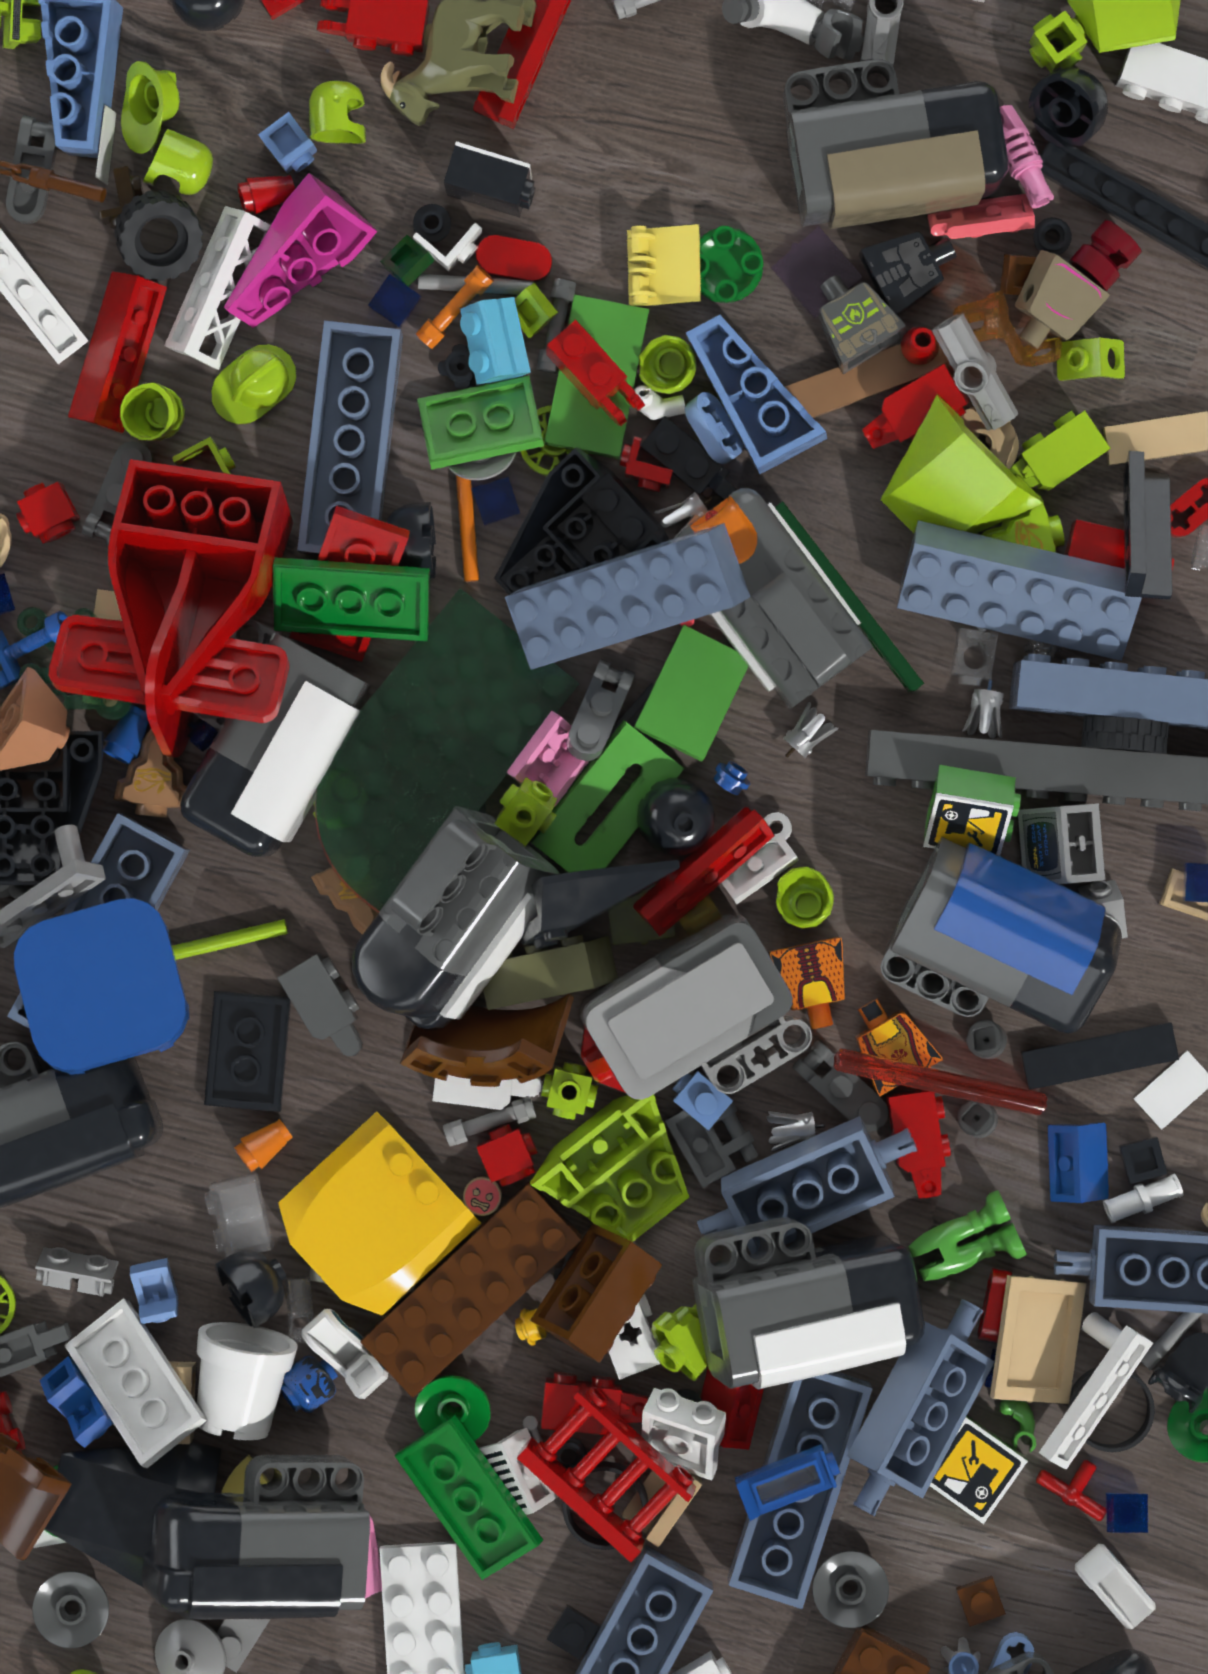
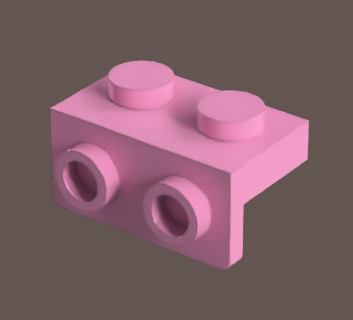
M551 711L506 773L519 784L526 777L533 782L540 781L552 791V796L557 798L555 807L589 761L579 760L572 756L566 744L571 725L560 715Z

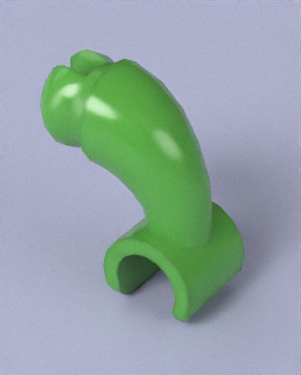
M1001 1400L1000 1412L1003 1415L1012 1416L1020 1424V1430L1016 1431L1012 1437L1013 1447L1016 1449L1018 1439L1023 1435H1027L1030 1437L1029 1452H1032L1036 1447V1439L1034 1437L1035 1419L1030 1405L1026 1401Z

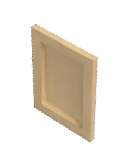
M1007 1275L990 1398L1027 1401L1028 1403L1069 1404L1086 1283L1067 1281L1065 1279L1055 1280L1034 1278L1033 1276Z

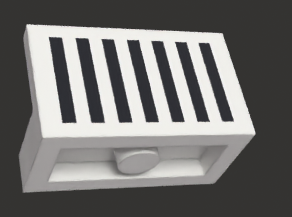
M524 1428L515 1431L497 1443L480 1447L479 1449L521 1509L528 1515L541 1509L558 1498V1496L517 1459L521 1448L531 1438L528 1429Z

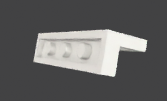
M227 206L224 207L166 340L165 347L190 356L219 370L240 323V319L230 313L227 318L219 320L217 308L220 301L230 297L236 287L232 277L235 267L244 262L246 268L257 250L255 248L250 251L247 240L253 226L265 232V236L271 226L270 224L246 211ZM214 332L216 346L211 357L199 352L205 336Z

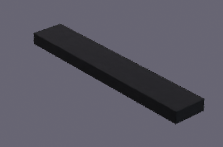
M1048 141L1040 155L1043 160L1041 171L1045 178L1208 271V224L1072 145L1064 148Z

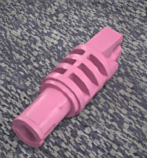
M1001 106L1000 113L1009 160V172L1015 180L1020 181L1031 207L1034 209L1040 208L1048 204L1049 200L1054 199V195L1041 171L1043 160L1038 155V150L1036 146H1033L1034 141L1029 136L1028 129L1013 106Z

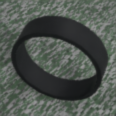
M1097 1367L1084 1373L1075 1382L1071 1389L1068 1409ZM1134 1372L1130 1377L1141 1385L1147 1399V1415L1142 1427L1133 1437L1122 1443L1101 1444L1088 1438L1085 1443L1104 1452H1121L1136 1446L1150 1431L1155 1414L1154 1400L1147 1385Z
M603 1461L591 1473L609 1471L620 1475L627 1467L619 1463ZM638 1478L633 1485L639 1493L643 1507L648 1502V1496L642 1481ZM563 1501L564 1521L569 1531L577 1540L595 1549H615L607 1540L597 1539L583 1532L574 1522L569 1506Z

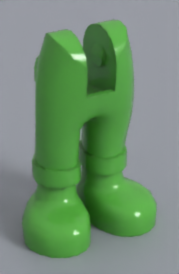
M999 1190L987 1195L986 1204L979 1212L973 1210L967 1213L968 1215L942 1223L920 1235L908 1246L912 1257L929 1253L936 1248H939L943 1258L919 1269L923 1281L938 1280L955 1275L974 1266L985 1258L988 1259L996 1256L995 1251H1006L1015 1259H1020L1027 1255L1013 1222L1001 1227L988 1236L986 1234L975 1241L957 1246L959 1241L984 1231V1228L1000 1225L1011 1220Z

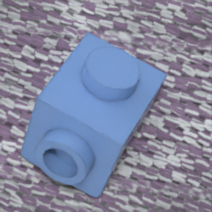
M289 112L258 134L287 174L293 169L295 172H300L314 161L312 155L317 152L314 143L307 137Z
M698 1070L692 1076L688 1073L681 1077L672 1088L677 1093L673 1101L707 1130L714 1125L733 1102L726 1094L718 1091Z
M164 1258L130 1266V1277L139 1304L141 1324L150 1322L162 1323L178 1316V1292L168 1259Z

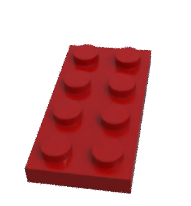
M336 506L317 560L398 566L407 544L410 530ZM291 632L289 637L360 662L363 661L371 640L370 637Z

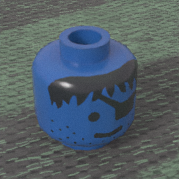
M307 1355L293 1364L291 1370L285 1373L280 1392L294 1411L297 1412L301 1409L306 1413H311L335 1395L336 1387L333 1380L338 1375L333 1367L324 1359L319 1362L316 1358Z

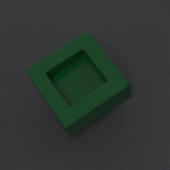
M406 235L380 262L388 272L409 287L435 260L425 248Z

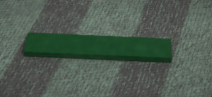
M782 501L777 505L775 509L815 559L860 621L859 628L907 692L912 693L925 684L786 504Z

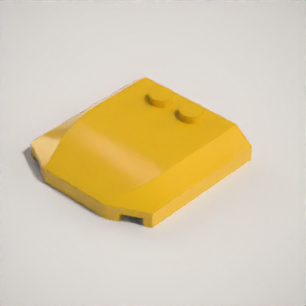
M377 1111L278 1202L289 1243L342 1301L381 1316L387 1313L481 1225V1222Z

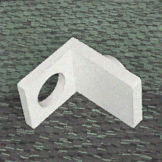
M475 222L446 257L417 232L414 234L413 239L425 248L434 260L450 272L458 261L465 264L478 248L474 243L483 232L481 226Z

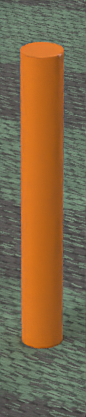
M456 475L464 582L479 581L471 480Z

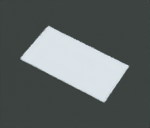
M104 105L96 178L108 185L117 113Z
M1187 1050L1179 1060H1176L1139 1093L1134 1100L1162 1130L1208 1089V1073Z

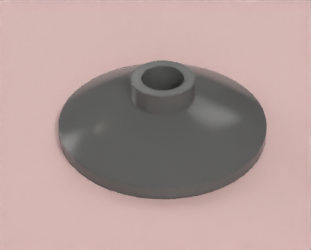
M842 1551L827 1558L816 1571L812 1585L813 1599L819 1612L829 1622L844 1628L862 1627L874 1621L884 1610L889 1597V1583L885 1571L874 1558L858 1551ZM848 1580L857 1583V1588L852 1593H847L843 1590V1584Z
M64 1571L51 1576L40 1586L33 1601L32 1613L38 1631L46 1640L59 1647L78 1648L91 1643L102 1633L109 1618L110 1607L107 1594L97 1580L82 1572ZM68 1601H76L80 1606V1610L77 1613L69 1612L66 1607Z

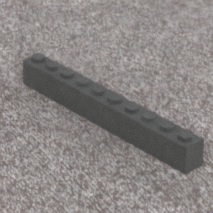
M879 730L868 731L865 777H874L873 785L896 786V779L912 780L911 788L933 789L939 765L1016 777L1015 789L1026 790V797L1049 799V792L1064 793V800L1087 802V795L1103 796V804L1125 805L1126 798L1141 799L1140 807L1163 808L1164 801L1179 802L1178 810L1202 811V804L1208 805L1207 757Z

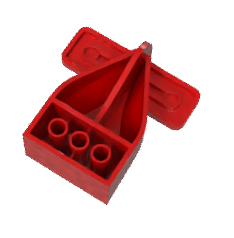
M130 459L111 528L108 546L109 574L122 621L83 615L67 617L60 626L49 666L48 675L53 686L62 692L145 705L148 722L161 752L165 756L174 758L179 757L186 748L192 729L194 713L257 723H267L277 717L290 668L286 652L281 647L229 637L244 625L264 603L273 584L275 557L282 558L294 522L281 482Z

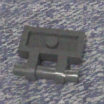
M734 1102L729 1105L714 1123L716 1124L722 1120L732 1137L730 1141L724 1144L721 1143L713 1127L707 1130L685 1110L665 1120L702 1188L736 1169L729 1157L734 1152L739 1150L745 1162H749L759 1156L752 1144L755 1139L750 1130L745 1131L735 1113L738 1109Z

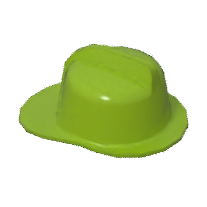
M142 61L131 64L127 72L121 128L127 146L135 153L144 154L150 151L157 143L161 124L174 117L179 109V91L176 86V74L170 70H154L148 63Z
M270 344L257 345L247 350L224 368L214 381L211 393L212 403L217 413L226 421L238 425L256 421L285 399L293 390L296 381V366L289 354L283 349Z

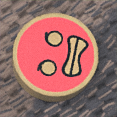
M485 1176L472 1179L466 1185L463 1192L465 1206L473 1214L480 1216L493 1213L500 1205L502 1198L498 1183L496 1181L491 1183L490 1178Z

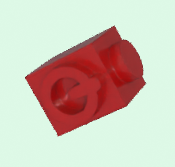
M59 481L47 487L44 483L37 484L23 492L25 498L17 501L21 511L16 513L22 529L26 534L32 532L33 536L40 539L42 544L52 542L71 533L76 529L73 522L80 519L65 486Z
M507 1124L488 1133L490 1139L478 1144L476 1147L491 1183L499 1180L501 1187L535 1173L533 1155L537 1154L538 1150L530 1132L523 1134L520 1127L512 1130L510 1125Z

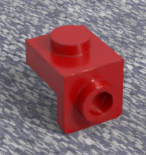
M634 436L632 445L625 443L619 466L626 467L625 477L638 480L637 487L645 490L660 492L661 487L669 489L673 470L637 461L642 438Z

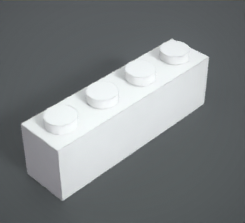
M1161 43L1128 48L1115 85L1123 89L1122 93L1137 100H1144L1145 97L1160 101L1159 106L1171 112L1179 113L1183 109L1195 113V118L1198 121L1208 124L1207 59Z

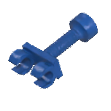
M58 611L47 617L44 622V628L13 645H9L3 630H0V664L3 668L0 671V690L12 685L23 675L17 662L18 658L50 641L56 643L60 626L68 617L64 612Z

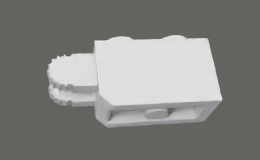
M448 1075L447 1081L435 1078L432 1101L502 1110L510 1103L511 1096H529L530 1098L531 1096L539 1095V1092L542 1091L541 1088H543V1081H541V1077L525 1083H520L517 1079L501 1080L499 1087L471 1086L470 1079Z

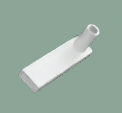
M0 228V291L59 364L86 344L88 339Z
M1093 1312L1086 1317L1082 1330L1109 1349V1351L1039 1451L1049 1461L1066 1470L1153 1344L1149 1339L1127 1325L1123 1330H1120L1097 1312Z

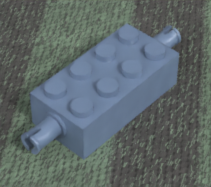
M858 1116L721 1177V1193L728 1208L703 1220H698L699 1230L701 1234L707 1235L776 1218L789 1217L804 1224L811 1233H814L895 1197L893 1184L886 1170V1163L911 1152L918 1151L913 1137L911 1138V1133L906 1128L904 1131L876 1142L875 1139H871L861 1116ZM791 1228L785 1233L783 1237L784 1245L795 1241L797 1234L795 1228ZM758 1236L751 1238L747 1243L751 1254L755 1253L760 1246Z
M1094 1225L1092 1249H1090L1089 1253L1055 1250L1054 1259L1057 1262L1070 1263H1054V1275L1088 1276L1090 1280L1089 1301L1094 1306L1208 1314V1232Z
M961 1299L960 1305L947 1330L925 1322L924 1335L920 1341L906 1347L904 1355L899 1356L847 1454V1457L868 1468L867 1472L870 1474L853 1505L876 1516V1512L890 1485L894 1487L895 1484L921 1498L924 1497L995 1363L992 1359L969 1346L970 1342L967 1341L980 1315L984 1312L979 1307Z

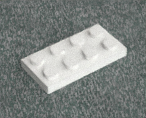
M123 1298L64 1345L142 1467L148 1468L207 1421L146 1325L141 1324L139 1315L130 1301Z
M455 1541L380 1546L387 1674H465L457 1544Z

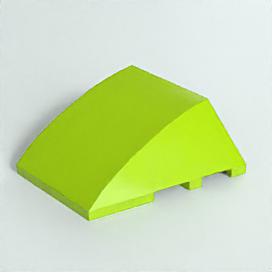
M1067 0L1076 13V20L1081 24L1099 53L1176 39L1181 0Z
M938 394L880 499L913 533L919 520L977 534L1044 503V500L1018 474L1015 476L964 425V420Z
M654 1094L642 1100L634 1099L628 1095L612 1100L556 1144L530 1182L531 1186L546 1192L559 1200L564 1206L571 1207L586 1216L599 1227L632 1242L689 1198Z

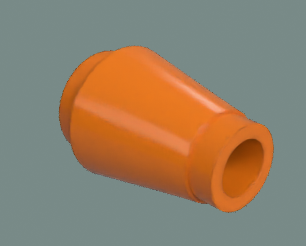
M279 1119L275 1123H271L240 1138L241 1142L234 1149L247 1168L253 1172L258 1167L262 1170L293 1137Z

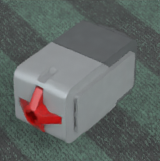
M740 914L737 916L723 915L657 954L654 956L655 958L652 957L592 993L582 1001L579 1007V1016L584 1024L581 1046L582 1060L596 1082L622 1091L634 1099L642 1100L650 1097L699 1066L702 1067L709 1081L718 1091L724 1094H732L801 1054L810 1046L812 1041L811 1029L802 1019L790 1015L783 1017L792 1006L793 997L791 991L756 932L751 928L746 918ZM791 1025L800 1026L802 1030L800 1040L794 1044L785 1043L783 1039L785 1029ZM772 1036H774L776 1043L783 1049L780 1053L774 1047L764 1053L766 1060L762 1063L756 1059L751 1060L755 1056L753 1050L755 1047L760 1046L763 1050H766L774 1045L769 1040ZM725 1065L734 1066L736 1069L734 1080L727 1084L718 1082L717 1073L719 1069Z

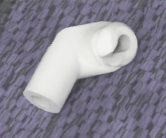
M639 385L634 389L645 404L639 411L651 420H660L664 416L668 418L685 414L683 395L663 399L647 385Z

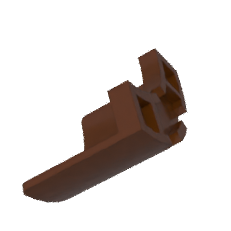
M567 994L563 998L545 1006L523 1010H488L487 1008L471 1005L462 1019H453L446 1027L439 1030L422 1029L413 1024L400 1064L443 1081H447L448 1075L470 1079L471 1086L499 1087L501 1080L517 1079L520 1083L534 1080L553 1068L574 996Z
M0 1431V1544L17 1559L25 1560L72 1484L41 1457H37L35 1460L17 1451L15 1448L19 1442Z

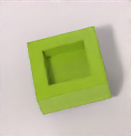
M535 283L526 287L515 298L520 326L528 338L536 335L558 314L557 310Z

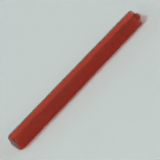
M843 1048L839 1049L834 1055V1069L844 1073L1034 1115H1041L1047 1108V1096L1040 1092Z

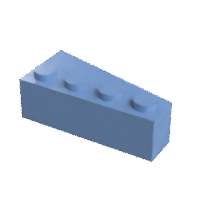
M38 0L42 11L43 22H41V28L46 45L47 76L50 79L52 95L50 96L55 145L69 156L98 158L104 105L110 109L112 106L123 7L116 0Z
M721 315L686 332L697 358L759 475L827 439V433L822 426L813 419L802 404L783 386L774 373L754 354L753 350Z

